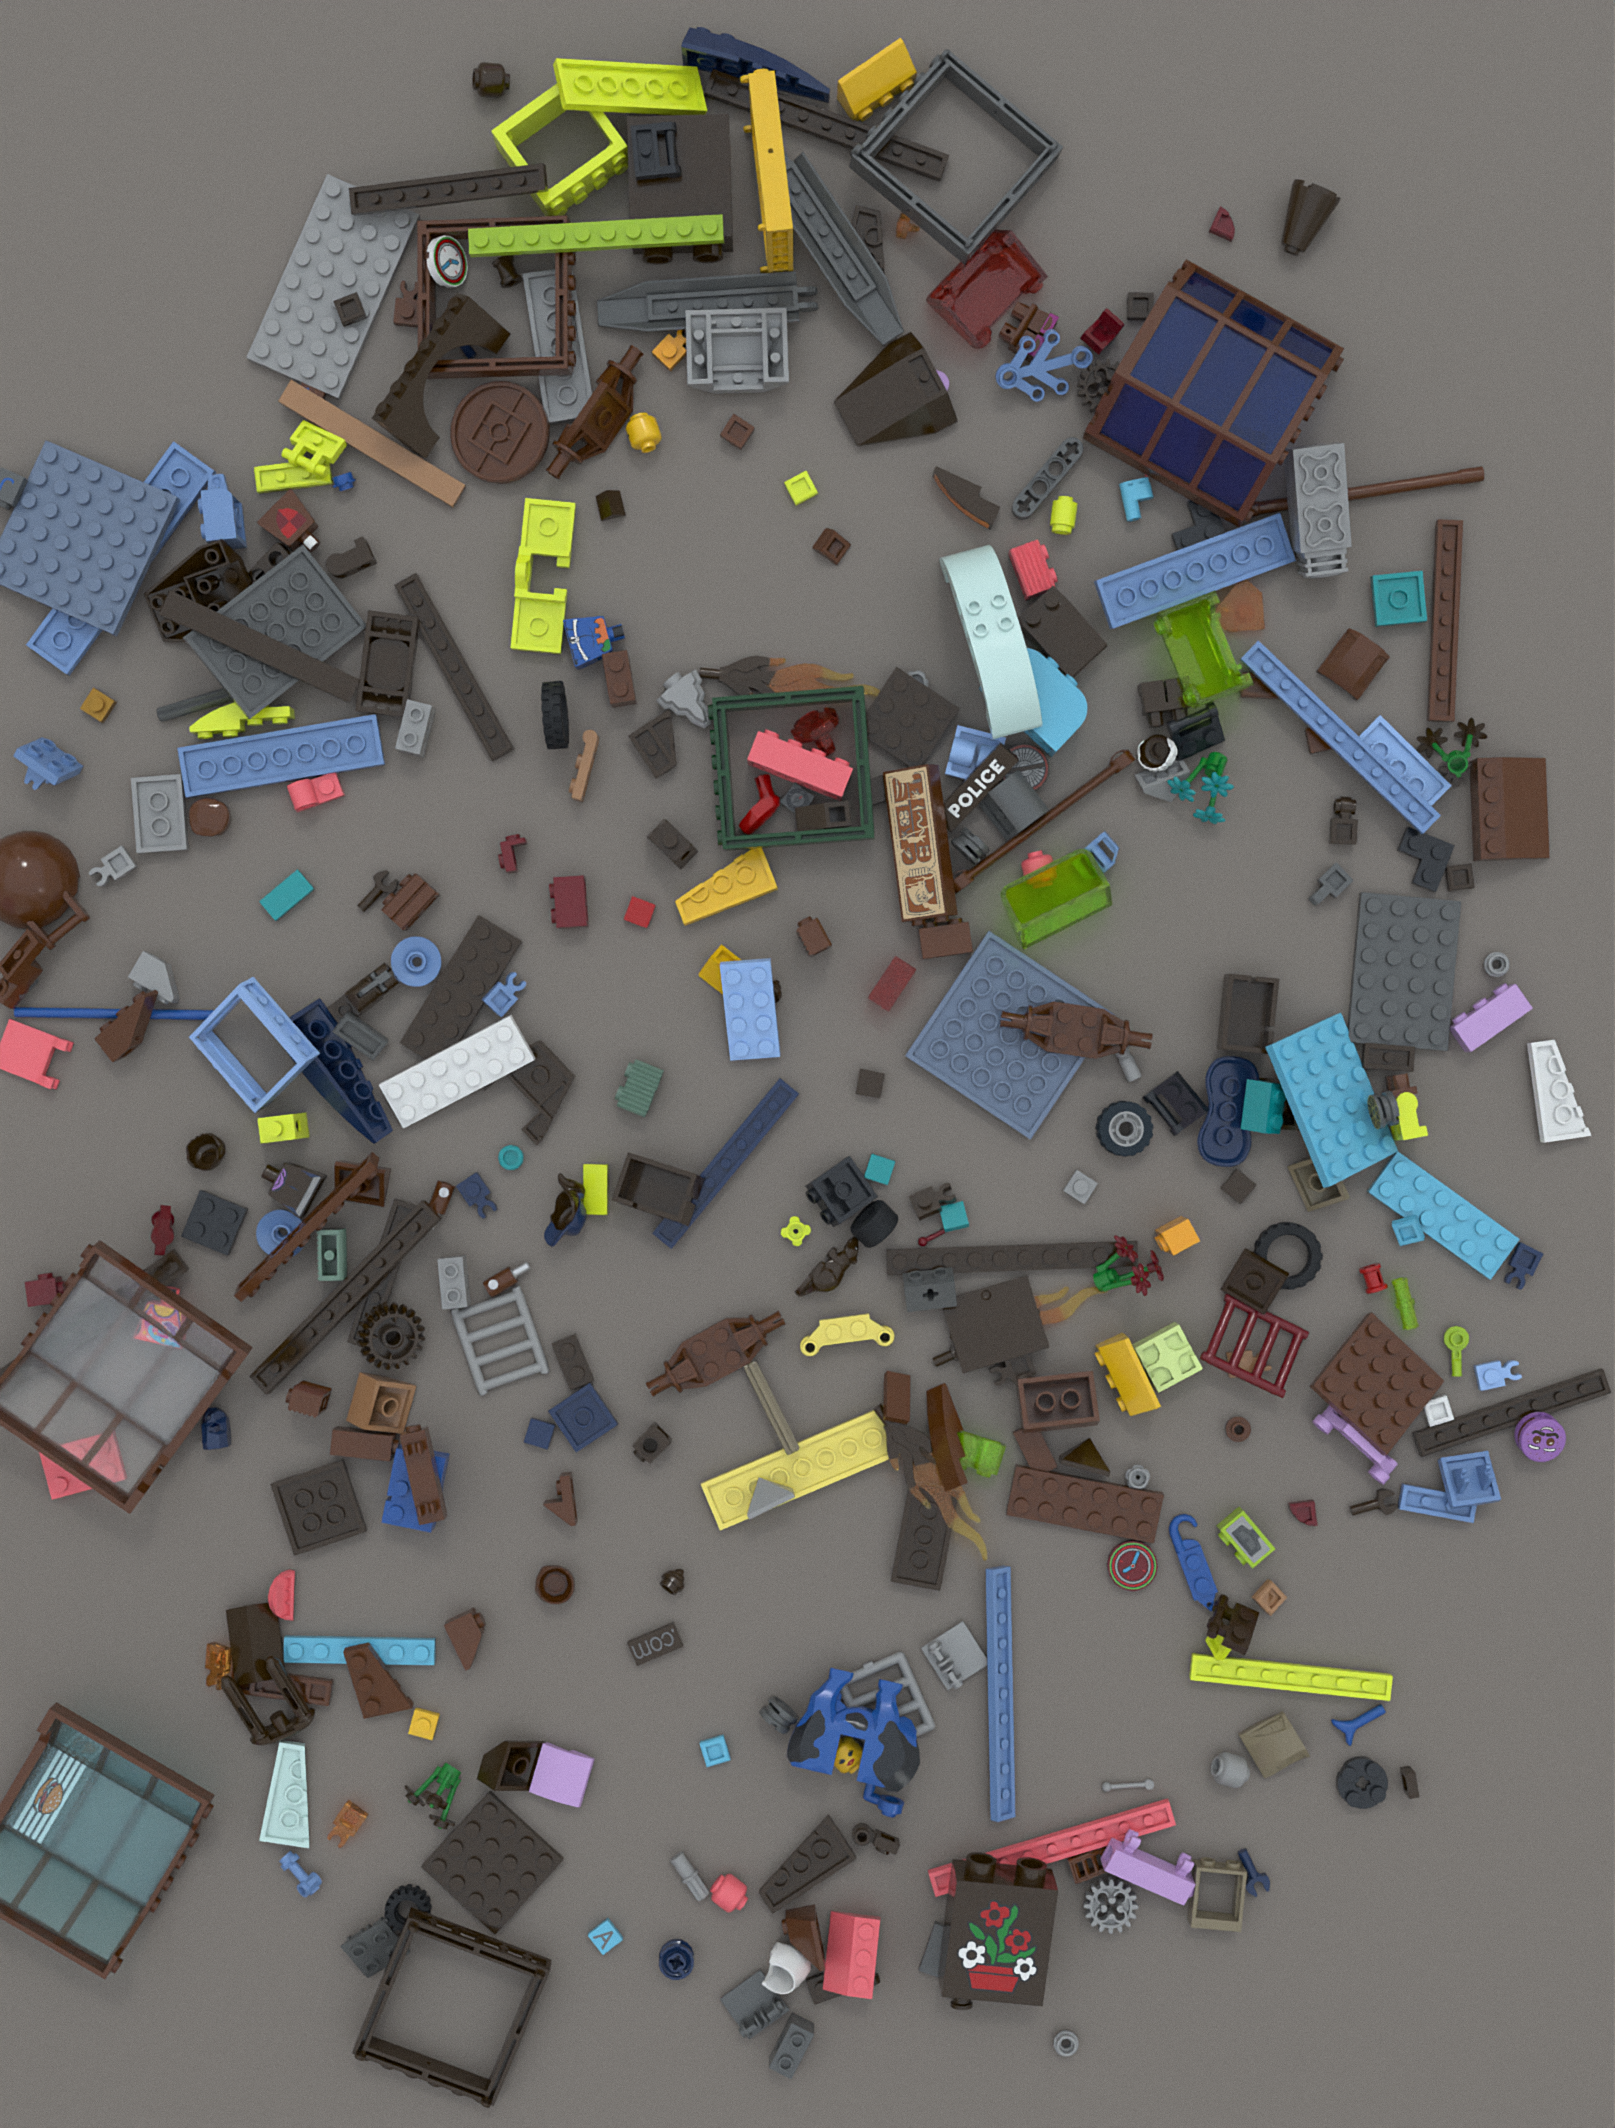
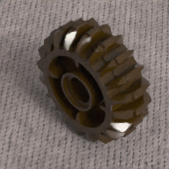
M392 1302L389 1309L386 1303H382V1310H379L376 1306L372 1308L375 1313L372 1316L369 1313H365L364 1316L368 1319L367 1323L359 1322V1325L364 1330L357 1331L356 1335L362 1338L357 1341V1345L363 1347L360 1351L361 1355L367 1356L366 1361L368 1363L374 1362L376 1368L384 1365L386 1370H390L393 1363L396 1369H400V1362L409 1365L408 1357L417 1358V1355L414 1353L415 1349L422 1350L423 1347L418 1342L424 1341L425 1337L419 1333L423 1332L425 1328L423 1325H418L422 1319L419 1316H415L416 1312L413 1309L407 1311L405 1304L400 1305L398 1308V1304ZM390 1331H396L395 1338L391 1341H386V1335Z

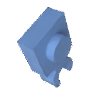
M511 972L507 975L505 985L497 982L482 998V1001L499 1017H502L518 1000L513 993L524 989L526 986V982L523 980L516 986L513 984V978L517 975L516 972Z

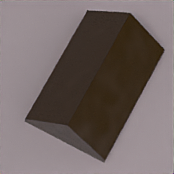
M269 1602L226 1610L234 1679L237 1684L245 1685L273 1680L266 1669L267 1657L274 1656L279 1659L284 1668L285 1662L279 1617L273 1614L269 1607Z

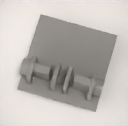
M963 1621L921 1647L947 1690L952 1687L955 1689L963 1685V1680L987 1666L985 1654Z

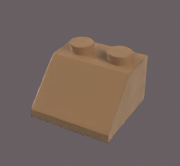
M360 1372L346 1421L364 1430L402 1434L406 1426L416 1385L382 1375Z

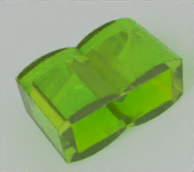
M966 1431L958 1432L959 1440L966 1457L959 1459L963 1470L971 1467L977 1469V1474L988 1478L991 1477V1474L997 1475L1006 1445Z

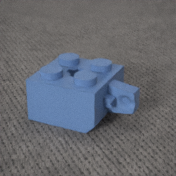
M224 474L208 475V490H200L201 498L198 499L199 512L203 514L204 524L200 526L202 538L206 539L207 543L223 539L232 549L247 548L242 503L229 492Z

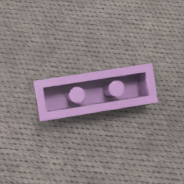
M1503 983L1493 990L1495 995L1487 1000L1485 997L1472 1005L1474 1009L1468 1014L1462 1012L1452 1019L1453 1024L1450 1026V1032L1464 1052H1472L1533 1009L1516 984L1507 985Z

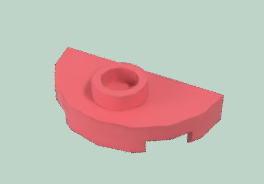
M289 1569L281 1572L274 1579L269 1589V1607L273 1614L280 1619L293 1621L295 1570Z

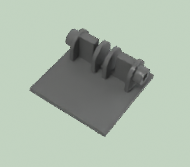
M380 1917L378 1921L373 1923V1926L368 1924L366 1930L362 1928L353 1936H348L347 1941L340 1945L367 1978L386 1968L398 1939L396 1933L388 1926L387 1918L385 1919L384 1917Z
M761 1969L720 1998L723 2005L739 2025V2032L743 2038L747 2036L748 2039H751L790 2011L778 1993L772 1992L762 1985L766 1976Z

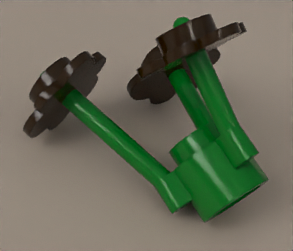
M444 1763L442 1768L437 1766L433 1774L415 1792L406 1785L405 1789L408 1793L405 1796L408 1802L415 1806L419 1803L421 1806L427 1804L430 1808L436 1810L439 1808L443 1809L441 1817L429 1814L430 1819L434 1820L433 1825L437 1826L438 1829H447L448 1825L455 1826V1822L446 1819L456 1788L461 1782L458 1778L462 1772ZM438 1777L436 1782L440 1784V1787L436 1794L429 1791L423 1792ZM451 1787L447 1800L444 1801L441 1795L445 1788L449 1789ZM421 1793H422V1797H423L424 1799H426L425 1803H424L423 1800L419 1797V1795H420Z

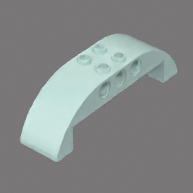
M990 545L939 558L945 582L950 583L985 699L986 718L992 738L997 739L1042 727L1040 704L1029 655L1008 585L995 551Z

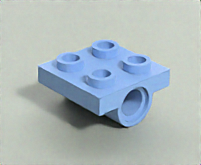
M957 725L945 775L965 780L1000 742L1003 745L1005 744L1006 737L993 739L991 733Z

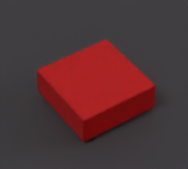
M632 896L623 920L648 929L656 905Z

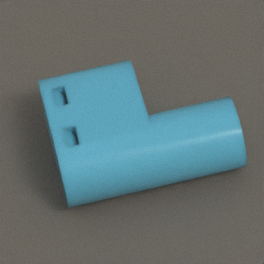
M1148 477L1119 484L1127 522L1141 519L1138 502L1154 498Z

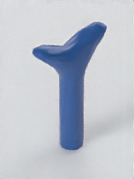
M1380 1704L1353 1720L1339 1721L1332 1719L1331 1722L1337 1729L1345 1733V1741L1351 1746L1356 1730L1385 1714L1386 1711Z

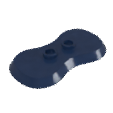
M1223 1056L1217 1058L1209 1066L1206 1073L1205 1084L1209 1110L1199 1131L1197 1144L1202 1158L1212 1165L1221 1167L1239 1165L1247 1158L1251 1149V1133L1248 1130L1241 1129L1247 1079L1259 1080V1073L1252 1062L1242 1057Z

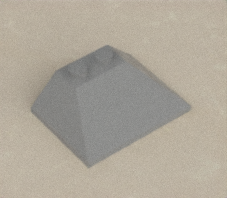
M787 308L685 310L688 386L712 394L764 393L789 383Z

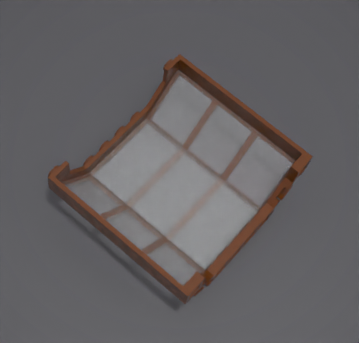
M99 1240L94 1246L89 1244L80 1256L83 1258V1261L79 1265L81 1267L77 1274L73 1272L64 1283L67 1289L63 1294L58 1292L49 1304L53 1307L48 1314L44 1312L35 1323L38 1329L34 1334L31 1332L27 1334L21 1343L24 1348L0 1377V1425L115 1505L131 1514L162 1471L159 1465L163 1468L166 1466L253 1347Z

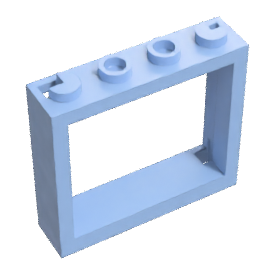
M254 977L240 983L189 1036L198 1049L212 1063L213 1067L219 1071L254 1113L268 1106L320 1054ZM241 1000L244 1001L297 1063L268 1093L260 1087L212 1031Z

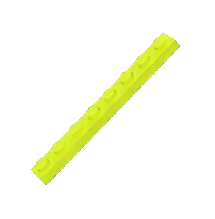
M1192 1653L1189 1674L1190 1680L1385 1701H1390L1393 1680V1676L1388 1673L1226 1657L1225 1660L1216 1661L1214 1655Z

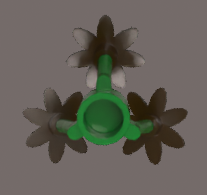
M1472 717L1469 719L1468 725L1458 722L1457 726L1462 731L1454 734L1456 738H1463L1461 744L1463 747L1465 746L1463 752L1454 750L1447 754L1443 751L1439 744L1447 742L1448 738L1440 737L1443 731L1442 728H1438L1433 733L1427 727L1426 737H1417V741L1423 743L1417 748V752L1426 750V756L1430 758L1433 750H1435L1447 764V766L1439 767L1438 771L1447 773L1444 776L1447 782L1453 778V783L1456 787L1460 785V777L1467 780L1470 779L1465 770L1471 766V763L1467 760L1471 756V744L1478 747V739H1486L1488 737L1484 732H1480L1485 727V723L1475 726V721Z

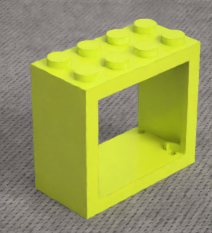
M557 84L491 130L498 151L510 167L528 165L516 147L567 111L562 108ZM587 111L610 142L609 146L551 189L549 188L548 192L530 194L545 216H564L570 206L582 203L588 197V193L594 189L599 190L608 183L609 178L615 174L620 175L628 169V146L604 112Z

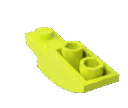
M234 702L208 713L192 724L189 729L192 734L198 735V739L213 738V734H223V737H238V733L245 732V722H247L248 726H261L263 721H272V724L282 725L288 724V720H294L295 714L294 709L290 706L269 707L267 705L251 719H248Z

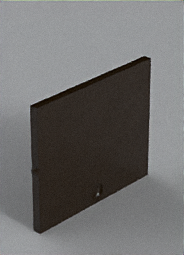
M1027 1275L956 1296V1307L943 1308L951 1334L950 1339L953 1340L963 1374L1049 1348L1039 1315L1040 1310L1037 1308Z

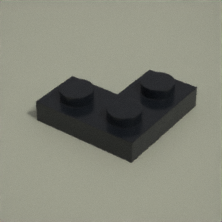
M1190 500L1186 504L1194 526L1172 533L1171 536L1177 551L1225 533V530L1218 515Z
M1406 827L1397 851L1420 860L1411 884L1431 892H1436L1455 845L1425 833L1420 834L1417 830Z

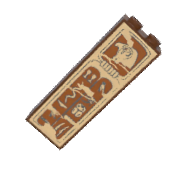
M925 764L883 772L902 922H911L912 926L925 925L928 919H934V923L949 921V916L958 915L939 765Z

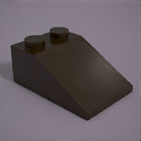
M1054 586L1018 617L1022 634L1047 658L1051 657L1059 665L1058 669L1064 675L1069 674L1072 678L1107 647L1105 641L1079 611Z

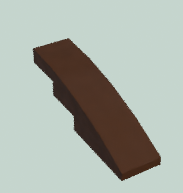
M943 1383L927 1390L926 1393L931 1444L936 1466L946 1492L967 1484L968 1481L959 1460L966 1457L957 1434L964 1429L947 1385Z

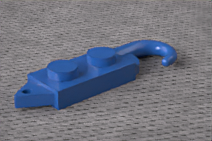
M1178 1515L1170 1522L1169 1535L1193 1600H1198L1207 1609L1212 1611L1215 1593L1218 1591L1201 1545L1194 1539L1182 1540L1178 1530L1179 1524L1183 1521L1190 1522L1193 1527H1197L1198 1524L1190 1515Z

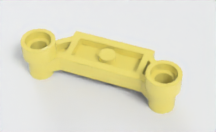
M869 1313L819 1320L820 1325L814 1332L801 1340L800 1349L804 1355L814 1356L824 1345L869 1339L875 1340L881 1346H889L893 1343L895 1335L889 1326H881L870 1319ZM881 1334H889V1339L886 1341L881 1340ZM813 1343L815 1348L812 1351H808L805 1348L806 1344Z

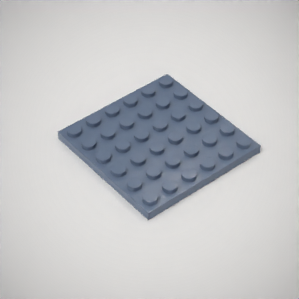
M45 441L16 508L14 507L0 537V585L117 637L180 499L98 462Z
M988 931L905 1056L1031 1140L1085 1057L1046 1052L1029 1039L1027 1041L1023 1040L1021 1029L1000 1027V1020L1011 1021V1019L1000 1018L1001 1012L1005 1011L1024 1015L1028 1005H1032L1034 1008L1050 1002L1068 1003L1110 1011ZM1030 1031L1031 1033L1045 1037V1035Z

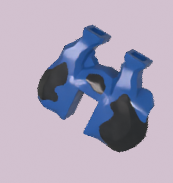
M830 1668L828 1679L818 1690L811 1694L807 1709L796 1724L787 1748L789 1762L794 1767L832 1775L840 1734L863 1739L865 1741L856 1781L872 1784L887 1791H900L912 1780L920 1765V1752L916 1737L917 1731L911 1719L899 1716L896 1696L902 1690L903 1684L879 1679V1691L876 1693V1706L874 1709L862 1706L846 1707L841 1702L842 1694L840 1691L852 1680L854 1673Z

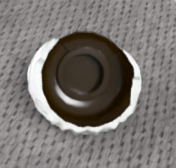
M1152 735L1139 744L1137 749L1138 761L1144 769L1149 771H1164L1176 759L1177 747L1174 741L1164 735Z

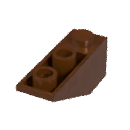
M157 990L149 993L142 991L132 999L134 1003L130 1007L125 1006L116 1013L117 1019L108 1021L99 1029L101 1033L94 1039L112 1062L125 1058L142 1043L158 995Z

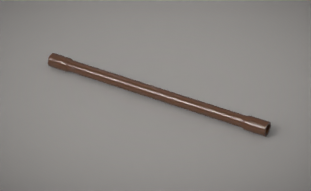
M1482 466L1449 473L1347 488L1348 501L1454 484L1463 485L1484 481V469ZM1287 497L1260 502L1255 501L1252 508L1256 510L1252 517L1288 510ZM1243 503L1234 504L1233 509L1239 511Z

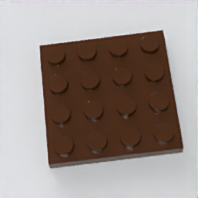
M1371 1312L1364 1317L1309 1387L1384 1456L1388 1455L1443 1384L1444 1380Z

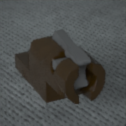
M384 962L346 991L345 995L327 1007L337 1022L342 1019L347 1011H350L357 1017L361 1016L400 983L397 976L389 974L392 969L388 964Z

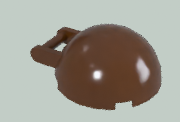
M21 831L0 839V921L16 929L28 928L33 930L49 950L55 948V943L79 923L90 919L88 913L74 897L78 889V878H81L77 861L70 849L59 839L50 834L37 831ZM70 906L75 914L48 935L42 927L60 918Z

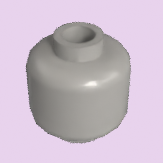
M1223 1752L1216 1756L1211 1763V1774L1216 1783L1237 1789L1249 1779L1250 1769L1248 1768L1247 1761L1242 1756Z

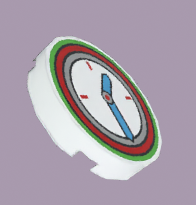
M443 235L433 239L427 248V252H429L427 267L430 275L440 286L444 285L446 288H454L461 285L466 279L468 271L464 249L451 236Z

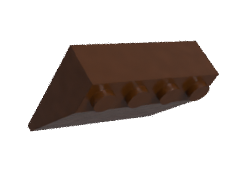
M1492 757L1476 758L1469 761L1471 763L1470 789L1473 861L1550 858L1546 758Z

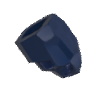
M218 1407L208 1408L203 1414L201 1424L203 1450L229 1447L231 1445L229 1417L225 1411Z

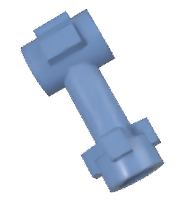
M289 1851L279 1860L282 1864L280 1867L284 1871L289 1869L300 1881L297 1885L300 1895L303 1897L313 1895L322 1884L321 1878L315 1872L307 1875L296 1862L300 1857L296 1853L293 1854Z

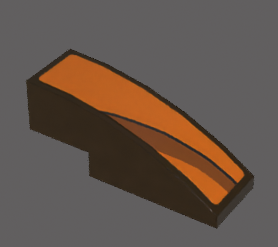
M936 466L933 478L947 498L966 516L991 530L1000 506L978 497L981 486Z

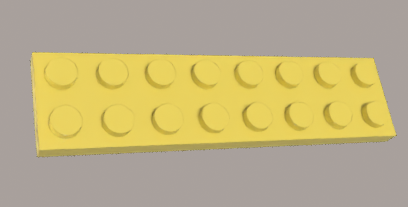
M874 1410L797 1442L799 1450L793 1454L787 1455L782 1448L702 1482L701 1487L720 1531L749 1519L747 1512L759 1477L793 1488L795 1497L784 1502L787 1503L889 1460L884 1424Z

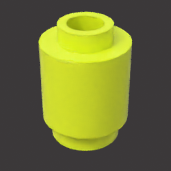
M1058 496V500H1053L1050 519L1052 533L1070 535L1072 529L1075 528L1078 503L1073 502L1072 497Z

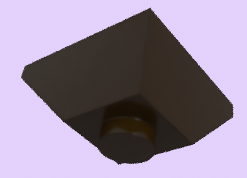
M505 1740L483 1755L477 1780L494 1791H529L542 1745L546 1742Z

